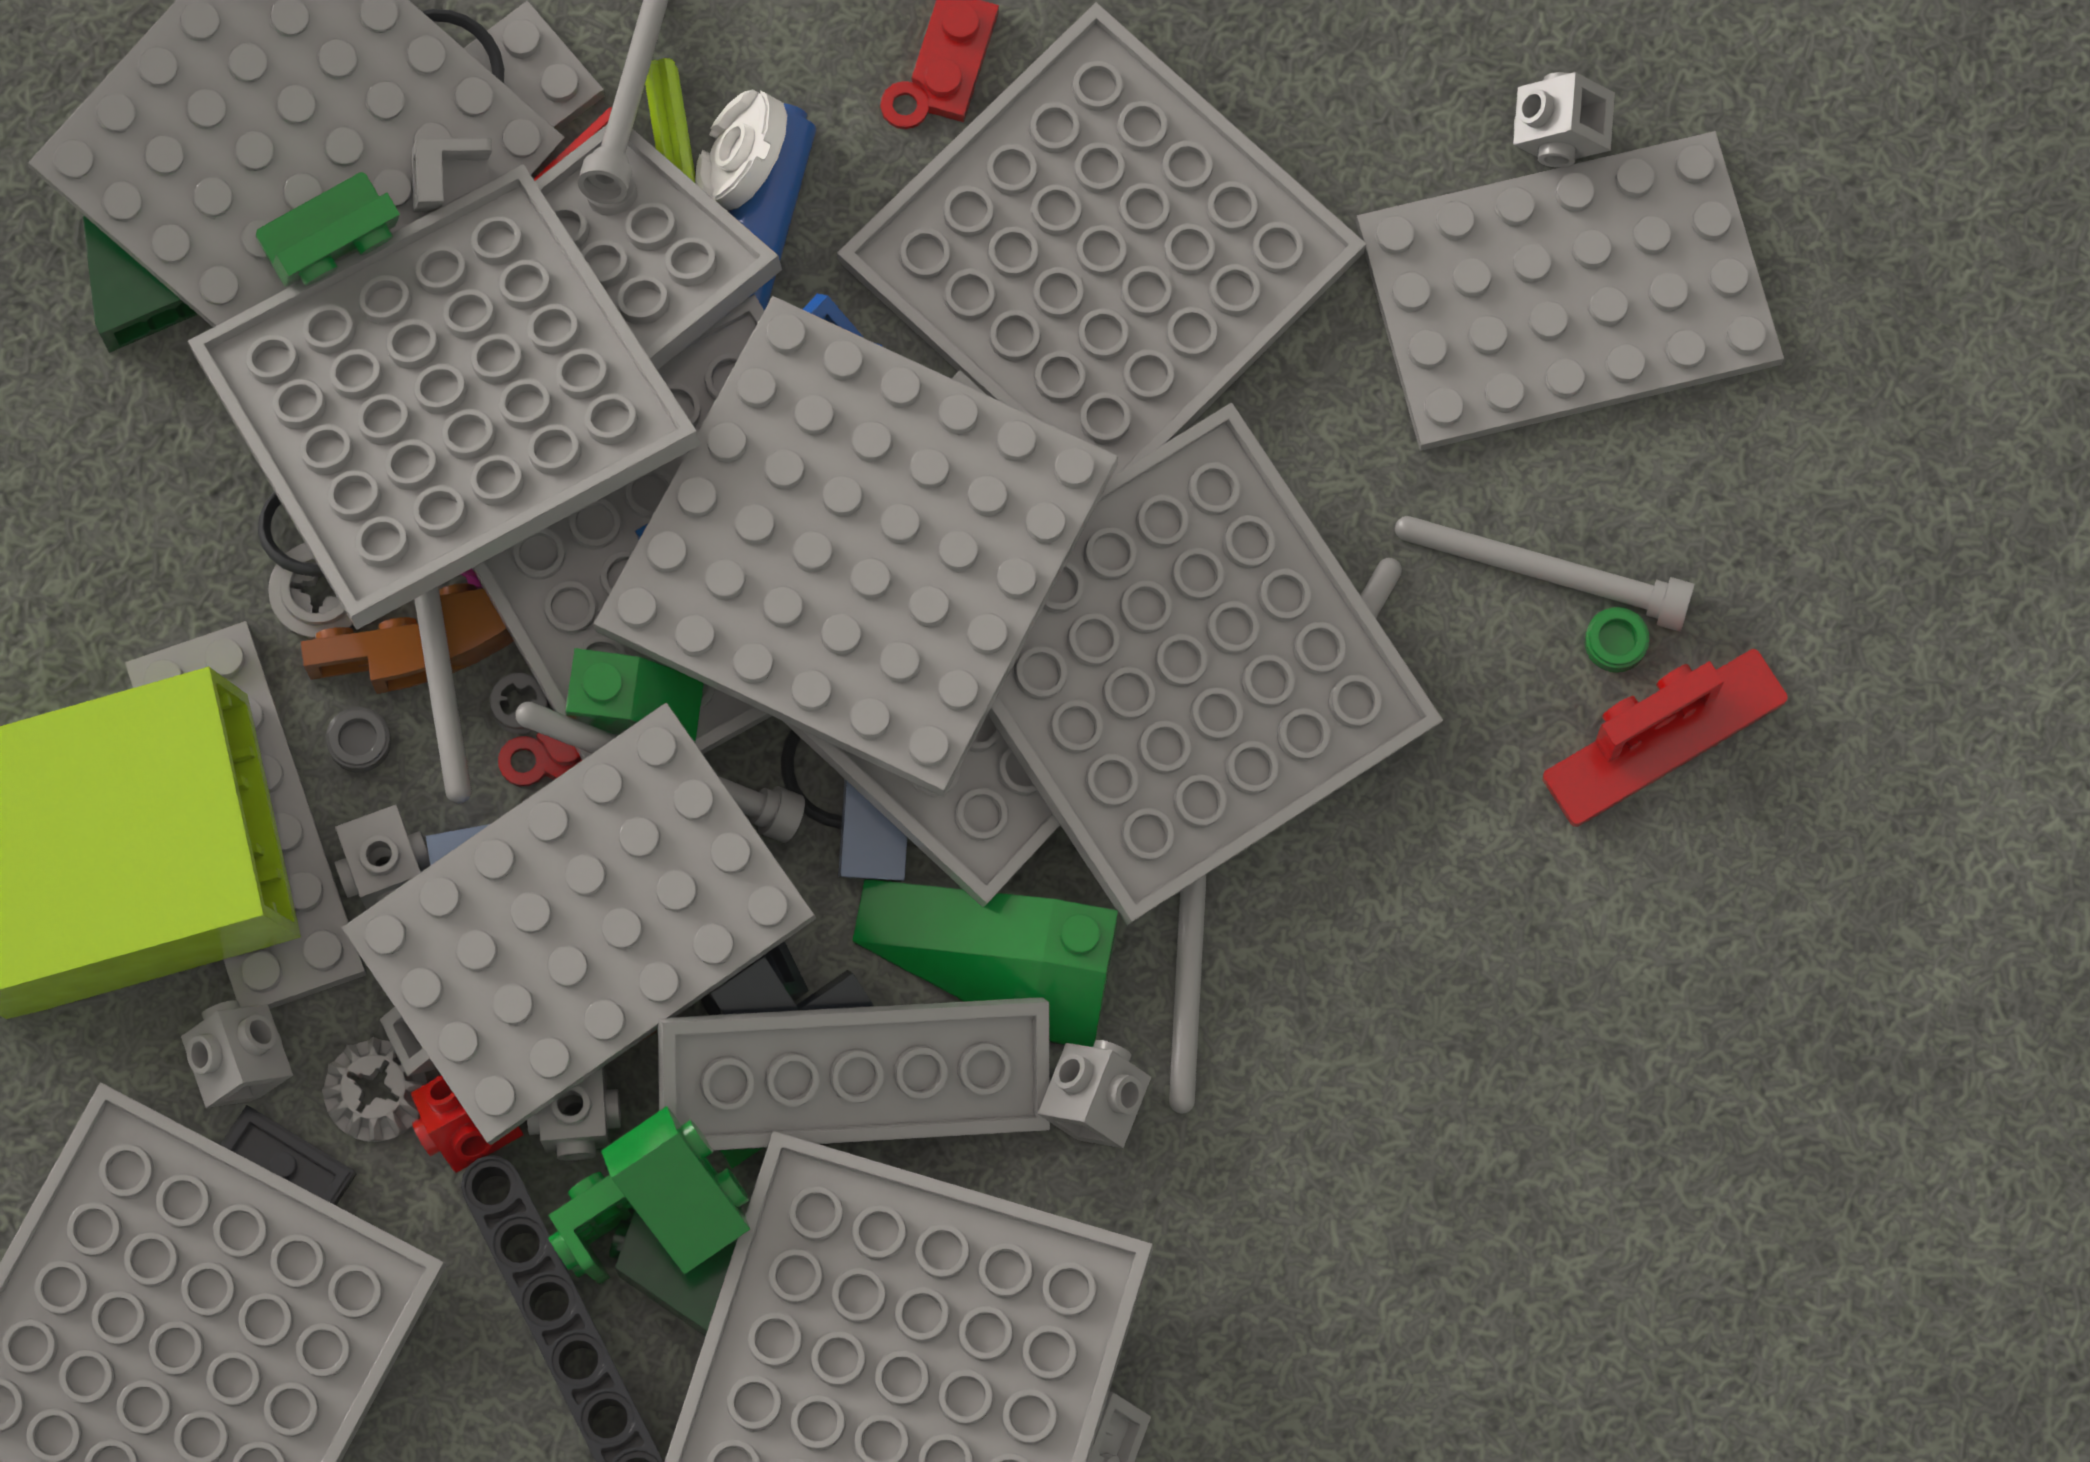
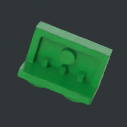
M360 172L258 228L255 236L285 288L299 280H302L305 286H309L338 269L335 262L336 259L354 249H357L361 256L391 240L394 236L390 229L396 226L400 213L389 194L385 193L379 196L368 176Z
M596 1172L573 1186L568 1191V1195L572 1200L548 1215L558 1230L549 1236L548 1239L569 1271L572 1270L577 1278L588 1274L600 1285L609 1279L610 1276L590 1245L616 1229L621 1219L630 1220L635 1209L611 1179L610 1175L605 1178L602 1172Z

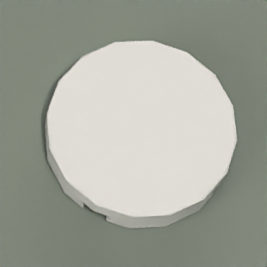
M755 90L745 91L727 104L710 128L712 130L709 135L716 138L711 152L708 153L702 150L697 160L696 184L727 211L737 209L747 202L765 182L778 159L786 135L787 114L784 103L761 90V93Z

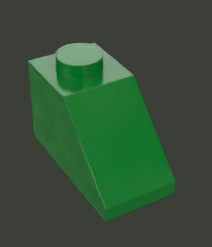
M574 648L565 713L568 717L611 734L620 735L654 710L667 703L691 739L696 743L704 683L673 668L639 656Z

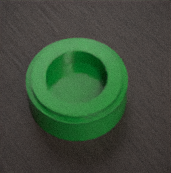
M1612 607L1599 612L1593 617L1588 625L1584 643L1586 652L1595 665L1605 671L1619 673L1633 669L1643 660L1649 646L1650 637L1647 625L1638 614L1626 608Z

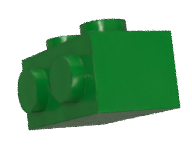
M668 1106L601 1150L611 1179L684 1274L750 1230L741 1208L743 1204L749 1201L744 1189L728 1168L719 1173L716 1172L706 1158L713 1153V1150L703 1133L691 1119L681 1125Z

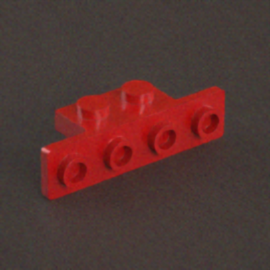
M1751 649L1717 670L1710 661L1695 670H1692L1689 664H1684L1661 678L1656 683L1659 691L1641 702H1638L1635 696H1630L1608 709L1602 715L1605 723L1601 724L1596 740L1545 770L1542 776L1544 784L1570 824L1574 827H1579L1782 707L1788 699L1787 693L1759 651Z

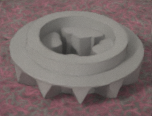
M305 543L292 548L286 553L290 558L300 562L317 564ZM276 564L269 581V600L275 615L289 632L293 631L313 640L316 639V633L321 630L334 627H350L353 625L337 596L325 597L323 606H320L318 613H315L311 596L302 593L301 589H294V587L304 589L305 586H315L318 577L295 574Z
M372 1037L368 1041L347 1045L344 1052L334 1062L328 1064V1072L322 1093L327 1112L339 1129L358 1140L380 1142L403 1134L412 1127V1122L420 1117L411 1092L427 1084L424 1072L407 1076L391 1042ZM388 1065L385 1071L387 1075L384 1084L391 1091L392 1095L399 1100L395 1102L389 1098L384 1100L376 1097L370 1105L366 1104L363 1112L360 1113L363 1108L362 1101L365 1094L351 1077L355 1076L359 1079L364 1077L373 1080Z

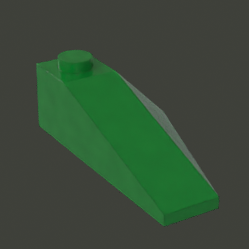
M865 879L852 942L908 973L928 981L957 997L962 1002L1043 997L1049 1002V1042L1061 1045L1069 1043L1093 1047L1096 1041L1115 940L1118 910L1052 898L997 893L982 907L963 889Z

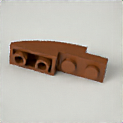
M461 583L445 586L439 590L452 673L480 662L514 641L484 589H477L474 584ZM400 617L388 619L379 624L378 630L354 633V630L349 627L328 628L317 632L316 639L300 641L303 664L310 680L369 671L370 680L377 694L410 688L428 682L419 625L414 618Z

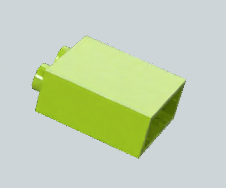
M208 666L0 726L1 1017L10 1019L43 1011L301 938L248 694Z

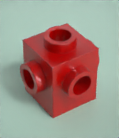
M442 1075L411 1092L421 1117L412 1122L419 1141L430 1157L441 1152L455 1173L468 1167L478 1158L488 1156L524 1135L519 1125L492 1145L488 1144Z

